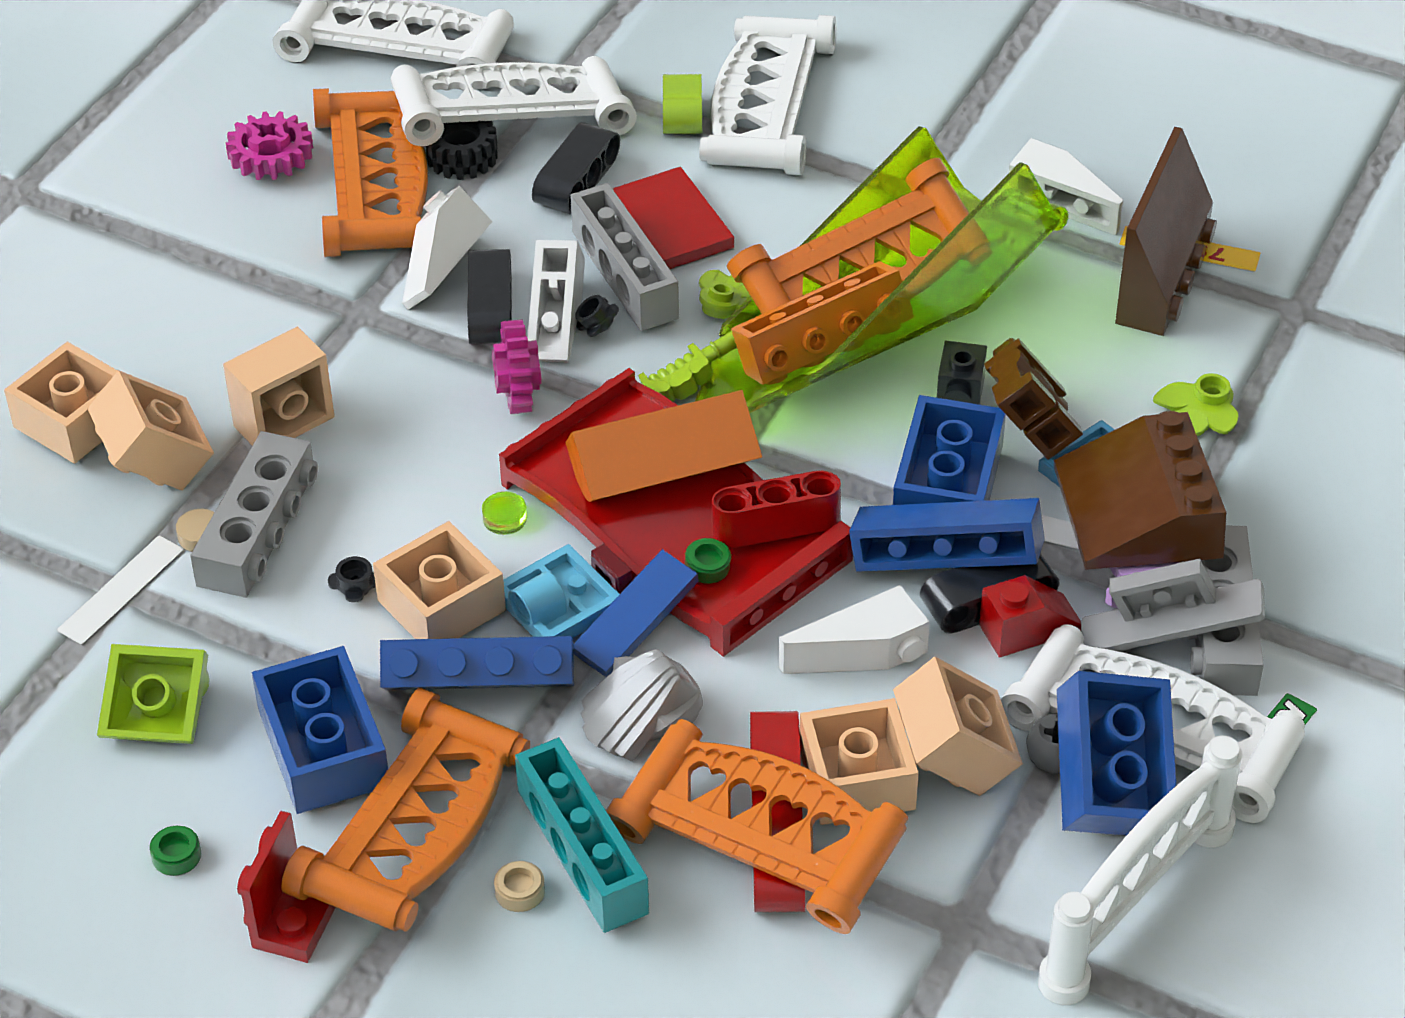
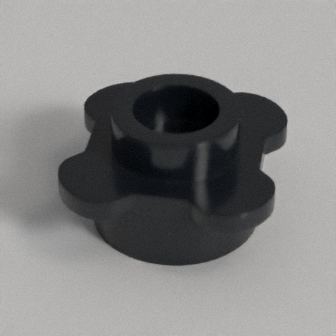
M600 295L590 296L576 310L575 318L578 320L576 327L580 331L585 329L589 337L597 336L611 326L614 317L619 312V307L616 304H608V300Z
M359 556L347 557L341 560L336 566L335 573L330 574L327 580L329 588L341 591L349 602L361 601L369 590L376 588L371 563Z

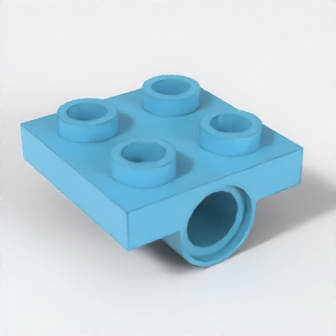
M570 544L563 546L503 580L506 609L533 637L572 636L574 638L586 631L620 595Z

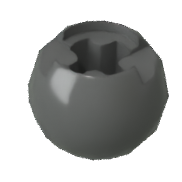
M1050 714L1035 721L1026 738V744L1030 760L1040 770L1053 775L1060 774L1058 714Z

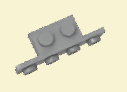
M1200 559L1110 578L1109 593L1118 609L1083 617L1081 620V632L1084 636V645L1122 651L1259 622L1265 618L1264 586L1260 579H1254L1215 588Z

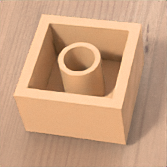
M298 326L223 363L233 426L252 446L261 431L296 438L335 417L326 354Z
M67 341L4 389L13 427L70 462L77 463L103 442L95 431L96 426L87 408L118 370Z
M118 370L87 408L96 426L95 431L107 449L108 459L111 464L124 473H130L131 471L147 477L156 485L163 486L166 484L183 491L214 454L186 397Z
M450 521L373 563L377 600L415 639L460 638L506 611L503 573Z
M933 657L893 689L915 763L922 770H929L947 779L952 785L956 787L961 786L981 796L1023 764L996 689L937 657Z
M895 698L800 713V755L805 768L832 782L871 812L875 808H880L883 802L891 803L904 812L916 810L919 773ZM823 817L819 819L820 825L831 824L833 820Z

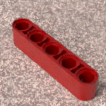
M750 712V749L769 753L801 765L799 712ZM751 790L752 807L761 803L765 799L767 792ZM787 800L776 802L771 810L772 836L803 819L802 807L793 808L791 802ZM753 867L754 912H805V889Z

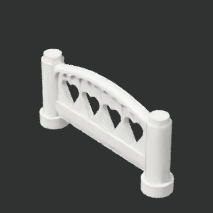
M302 0L290 21L279 27L273 37V47L281 58L289 62L305 60L313 45L319 44L456 64V67L496 63L514 28L512 15L504 9H497L487 17L455 7L424 0ZM337 13H347L351 16L361 15V17L344 25L338 24L334 15ZM382 18L386 21L397 20L398 22L378 30L373 28L370 20ZM418 23L421 26L432 25L434 27L418 35H413L409 33L406 25ZM453 28L457 31L467 30L470 32L455 40H447L443 30Z
M819 15L818 20L762 16L736 18L734 38L738 42L723 63L716 79L711 101L713 135L710 134L709 137L701 138L699 147L700 161H707L711 165L784 169L787 175H803L806 163L805 135H794L815 50L819 54L834 53L837 34L836 16ZM762 47L769 48L780 54V56L764 61L753 60L758 56L756 50ZM753 71H761L775 78L757 85L747 84L751 80L749 73ZM755 95L769 102L750 109L740 108L744 105L743 96ZM739 119H748L761 126V128L742 134L733 132L737 129L736 121Z
M598 56L588 57L584 60L582 66L526 62L488 63L454 67L419 74L410 65H400L395 68L391 76V84L403 114L401 125L407 140L416 146H428L435 143L443 134V123L459 121L473 122L479 120L492 121L498 119L512 120L595 115L600 128L623 135L633 128L637 119L636 111L631 101L622 95L608 63ZM572 83L576 84L577 88L573 93H563L550 84L564 85ZM528 85H536L540 88L535 95H526L512 86L526 87ZM489 87H499L502 90L497 97H487L474 88L488 89ZM451 89H461L463 93L458 99H449L435 90L449 91Z
M1068 624L1056 628L1051 633L1020 682L1011 684L1001 698L1009 724L1020 730L1030 731L1035 721L1048 715L1049 712L1058 714L1057 688L1077 671L1090 669L1097 673L1170 679L1172 705H1181L1188 712H1198L1205 717L1204 720L1177 730L1173 728L1175 764L1184 766L1192 771L1201 767L1204 749L1215 737L1212 724L1216 722L1226 723L1232 730H1244L1250 735L1249 738L1237 742L1242 751V760L1232 805L1236 818L1249 823L1261 822L1268 816L1276 800L1274 790L1305 736L1304 721L1293 712L1285 711L1272 719L1268 718L1223 689L1177 668L1136 655L1084 645L1082 632L1075 626Z
M1229 736L1214 737L1204 749L1201 767L1173 788L1141 819L1106 859L1082 892H1068L1056 902L1048 955L1041 962L1038 977L1039 989L1046 999L1059 1005H1072L1083 1000L1089 991L1091 969L1087 962V956L1193 843L1203 847L1215 848L1223 846L1230 841L1236 823V814L1232 805L1242 760V751L1235 739Z

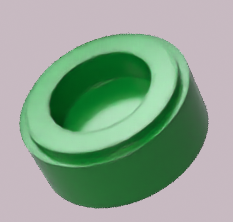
M702 538L695 540L687 547L685 565L697 573L699 582L716 583L728 575L731 564V552L723 542L713 538Z
M178 825L166 827L156 833L150 842L149 850L152 863L159 872L165 875L177 876L185 874L194 869L201 859L199 838L188 827Z

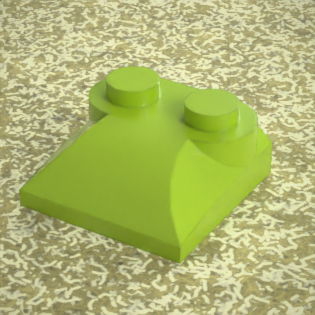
M111 644L97 736L109 739L193 744L202 697L207 692L210 682L207 671L209 656L207 652L203 649Z

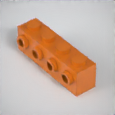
M878 261L731 328L745 374L762 385H771L785 380L788 377V373L801 367H813L822 363L825 360V356L838 350H850L859 346L862 343V339L875 333H887L896 329L899 322L912 317L899 270Z

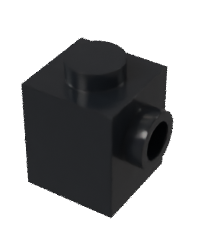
M945 340L938 373L936 398L980 405L986 368L984 363L987 358V345Z

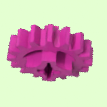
M267 111L263 112L262 118L259 119L249 115L247 116V124L236 122L234 124L235 131L227 133L228 142L225 143L228 160H231L233 169L241 168V175L244 177L253 172L255 173L256 180H261L264 175H270L272 180H277L278 173L283 172L287 176H292L293 167L303 169L305 168L304 160L312 159L311 149H314L312 133L308 131V124L306 122L298 123V116L296 115L288 119L284 118V114L281 111L275 117H269Z
M523 319L502 321L500 329L502 342L500 344H493L492 350L496 393H506L510 414L532 412L533 390H540L541 384L537 341H528Z

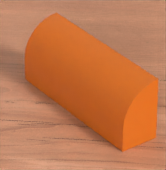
M743 390L574 431L566 441L577 482L583 495L589 502L762 458Z

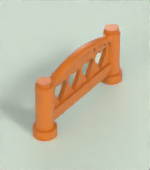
M329 88L313 89L315 128H331L338 215L322 216L324 257L341 256V251L412 248L416 224L421 220L423 206L426 201L428 166L424 146L411 144L404 134L401 125L403 114L395 92L329 93ZM389 123L392 125L389 128V132L393 136L382 138L365 131L378 124ZM382 148L394 149L392 158L396 161L384 163L367 156ZM386 173H394L397 175L394 178V183L398 187L387 189L369 181ZM387 199H397L400 201L397 203V209L400 211L397 215H389L371 207Z
M932 158L918 165L905 178V182L912 192L773 260L762 244L750 246L736 254L728 262L727 269L735 282L743 283L761 314L803 296V277L821 286L839 280V259L860 270L874 264L875 242L901 254L906 259L904 266H893V268L898 269L907 299L933 282L955 260L961 258L966 260L969 265H973L984 259L990 253V250L987 247L988 241L948 181L949 171L940 158ZM910 224L937 237L941 241V247L936 250L928 249L927 254L922 257L913 255L910 251Z
M418 688L414 691L402 716L401 730L412 736L408 744L325 856L323 853L304 845L297 848L283 874L281 885L283 893L300 900H306L310 896L396 932L400 929L407 932L413 925L419 908L418 903L412 901V899L438 880L459 859L473 841L492 807L501 781L503 767L516 766L515 755L530 749V740L523 738V734L442 703L438 694L423 688ZM472 759L479 762L480 765L470 770L471 778L469 780L461 782L454 780L440 761ZM453 791L458 797L448 801V811L434 813L429 810L416 792ZM430 823L435 829L425 834L426 842L423 845L411 846L404 840L393 824ZM403 855L409 857L412 862L402 867V876L400 878L390 880L382 876L369 857Z
M679 719L676 724H671L622 798H614L606 809L621 836L630 842L643 844L654 828V824L675 832L687 839L812 892L813 895L806 904V909L811 916L835 932L849 934L861 916V912L858 909L860 903L907 829L905 825L908 821L907 814L899 807L888 802H883L880 808H875L871 812L866 810L841 788L801 765L754 749L701 742L700 739L703 736L701 730L693 723L684 719ZM708 767L712 775L719 773L726 775L722 785L691 801V774L695 769ZM746 783L750 785L752 791L763 790L767 792L765 799L761 803L731 818V791L736 785ZM787 800L791 802L793 808L803 807L808 809L804 819L772 836L771 810L776 802ZM827 817L833 820L835 826L847 825L850 827L849 833L844 838L813 854V825L818 819Z

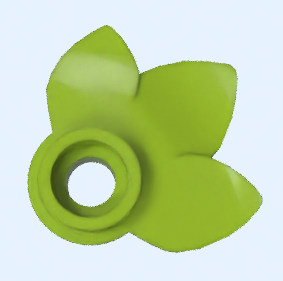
M709 270L700 277L698 283L701 288L699 301L702 304V311L706 315L713 318L726 319L732 317L735 310L749 314L761 313L743 283L735 282L732 275L728 276L720 270Z
M1204 374L1194 384L1173 382L1160 389L1153 397V402L1161 407L1178 413L1188 412L1197 436L1202 435L1209 428L1217 433L1226 435L1235 428L1238 421V412L1232 405L1234 393L1230 382L1219 374Z

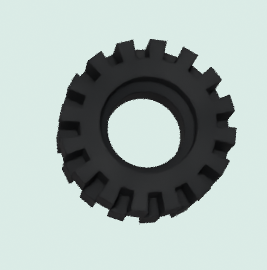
M479 120L443 123L444 131L442 136L435 143L426 146L429 167H433V171L438 175L443 172L444 178L448 179L453 174L456 175L457 180H464V175L469 174L471 179L477 178V171H480L483 175L489 172L488 166L493 168L496 164V159H498L497 134L493 121Z

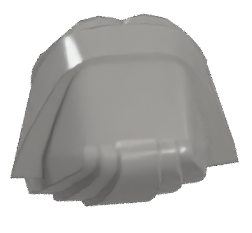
M659 649L651 650L638 657H615L613 672L603 679L582 700L584 710L580 714L585 723L582 728L587 739L596 747L604 749L615 756L620 755L633 761L648 741H654L663 737L671 724H676L679 719H684L691 723L696 720L703 706L701 691L689 672L680 663L665 656Z

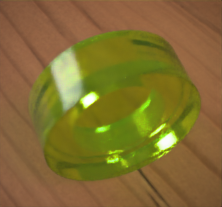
M498 492L490 495L482 504L484 526L489 531L500 535L519 531L527 522L525 500L513 492Z

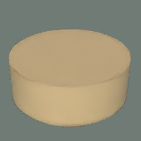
M194 509L184 513L177 520V538L179 544L188 551L194 550L215 512L208 509Z
M514 861L501 867L494 878L495 897L498 903L503 908L514 912H524L535 908L542 901L545 894L542 871L536 865L526 861Z

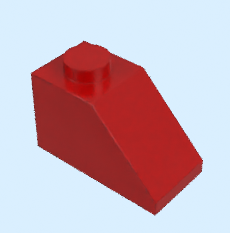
M1026 575L985 587L982 590L979 626L999 658L1045 644L1051 633L1056 628H1060L1065 624L1073 625L1081 631V620L1064 594Z

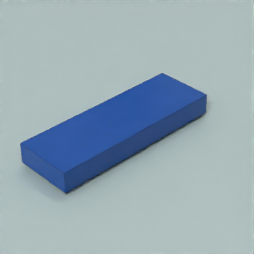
M662 549L573 644L574 655L604 677H607L613 672L614 658L629 657L699 582L697 573Z

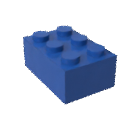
M919 395L894 484L893 505L990 500L1003 448L1006 414L998 407Z
M344 646L251 672L258 710L296 814L373 792V789L388 770L386 749Z
M1077 671L1057 688L1062 831L1127 836L1141 819L1176 787L1170 679Z

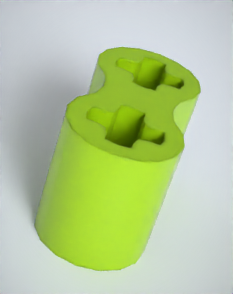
M663 74V134H702V74Z

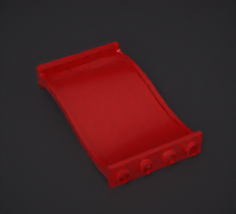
M630 368L616 377L608 379L601 387L584 398L575 401L569 408L551 420L542 423L536 430L518 442L510 444L499 454L501 485L506 489L513 485L520 487L560 514L596 548L605 544L631 569L632 581L662 549L685 564L686 549L692 542L702 538H713L712 497L715 492L722 488L762 481L763 479L746 463H741L589 502L579 487L566 446V441L570 434L574 431L679 406L662 394L637 382L635 371ZM839 521L833 527L823 532L729 548L731 564L728 575L716 583L698 582L670 613L683 623L706 635L710 639V647L724 657L853 561L849 533L851 527L843 521Z

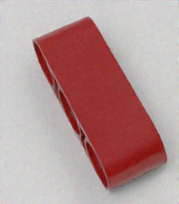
M821 470L722 488L715 492L712 497L713 538L723 542L729 548L826 531L841 520L840 479L831 472Z

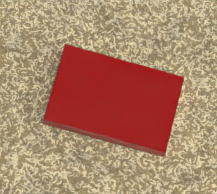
M681 166L612 188L669 269L734 248L733 234Z

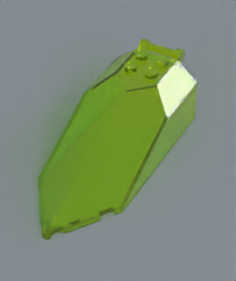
M918 126L801 245L912 192L905 182V178L918 165L932 158H940L949 171L947 179L969 214L942 242L937 237L910 224L911 253L917 257H922L927 254L928 249H933V251L832 354L825 356V360L822 363L813 367H801L788 373V377L779 383L762 385L745 374L738 349L735 348L722 356L721 359L717 358L709 363L714 375L707 379L705 384L700 386L695 401L743 390L749 413H752L826 377L976 311L1053 230L1059 231L1065 227L1069 217L1067 209L1060 205L1049 203L1031 169L1022 162H1019L982 201L979 200L963 186L928 130ZM875 242L874 263L881 261L891 267H902L906 264L904 256ZM839 259V279L860 270ZM803 277V295L823 287ZM751 296L722 324L719 332L720 337L731 332V328L761 315Z

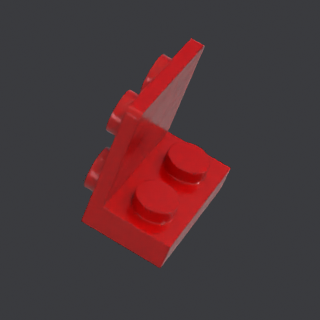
M280 811L273 826H267L264 829L259 841L258 854L252 865H246L243 868L238 880L237 892L242 897L244 907L243 921L248 926L252 948L308 963L336 907L310 896L306 900H300L282 892L283 874L291 856L297 850V843L291 813Z

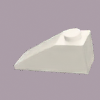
M1030 138L1009 164L1007 196L1113 235H1117L1119 232L1123 199L1068 151Z
M460 186L446 195L442 191L437 192L423 206L427 213L416 224L402 302L407 309L415 306L434 292L493 222Z
M536 240L527 338L528 341H537L539 362L569 363L577 325L575 313L582 301L585 269L584 254L578 241Z
M899 585L780 636L779 669L783 674L889 670L904 662H912L928 652L930 621Z

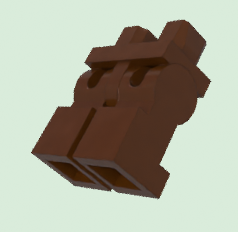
M1009 338L994 349V357L985 362L984 366L986 371L997 382L991 387L997 406L1020 431L1023 430L1024 435L1047 460L1051 459L1083 435L1080 425L1067 412L1068 403L1063 398L1067 395L1064 387L1019 338L1016 340Z

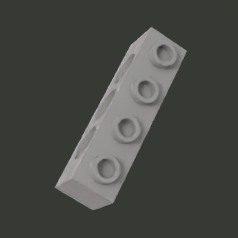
M609 183L571 194L572 232L640 331L679 319L678 280Z
M264 431L260 432L190 555L196 587L247 598L255 582L262 580L266 571L267 560L272 550L280 547L284 536V528L290 517L294 518L298 514L301 497L307 486L311 487L316 480L318 464L313 460L310 441Z
M1226 525L1224 558L1201 560L1215 588L1253 580L1247 526ZM1259 622L1187 637L1188 639H1195L1196 647L1191 648L1190 671L1192 675H1199V678L1223 689L1231 695L1258 696L1264 666Z

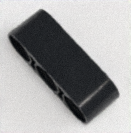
M584 122L576 125L536 176L532 188L533 202L571 214V194L593 188L599 183L617 158L620 149V135Z
M510 249L469 250L467 300L469 344L502 342L500 334L501 322L512 320Z
M1040 553L1037 564L957 567L940 572L923 584L920 590V598L941 630L945 633H956L979 625L982 590L985 587L1024 575L1055 590H1058L1060 582L1057 575Z

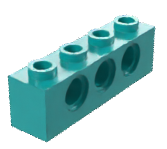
M560 737L516 754L518 793L603 933L648 915V877Z

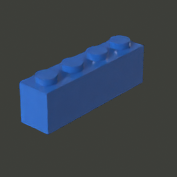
M1039 498L863 506L859 508L849 530L856 572L1037 564L1045 540Z
M572 636L380 640V688L384 690L574 686V646Z

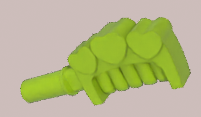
M732 331L714 342H709L710 345L702 350L694 343H691L687 346L690 353H686L683 359L677 358L675 364L669 363L666 365V369L661 368L657 371V374H650L649 377L644 372L639 374L638 377L641 383L662 394L672 402L676 398L678 400L686 399L689 395L697 392V385L705 384L706 380L714 375L709 363L717 358L721 359L722 356L737 348Z

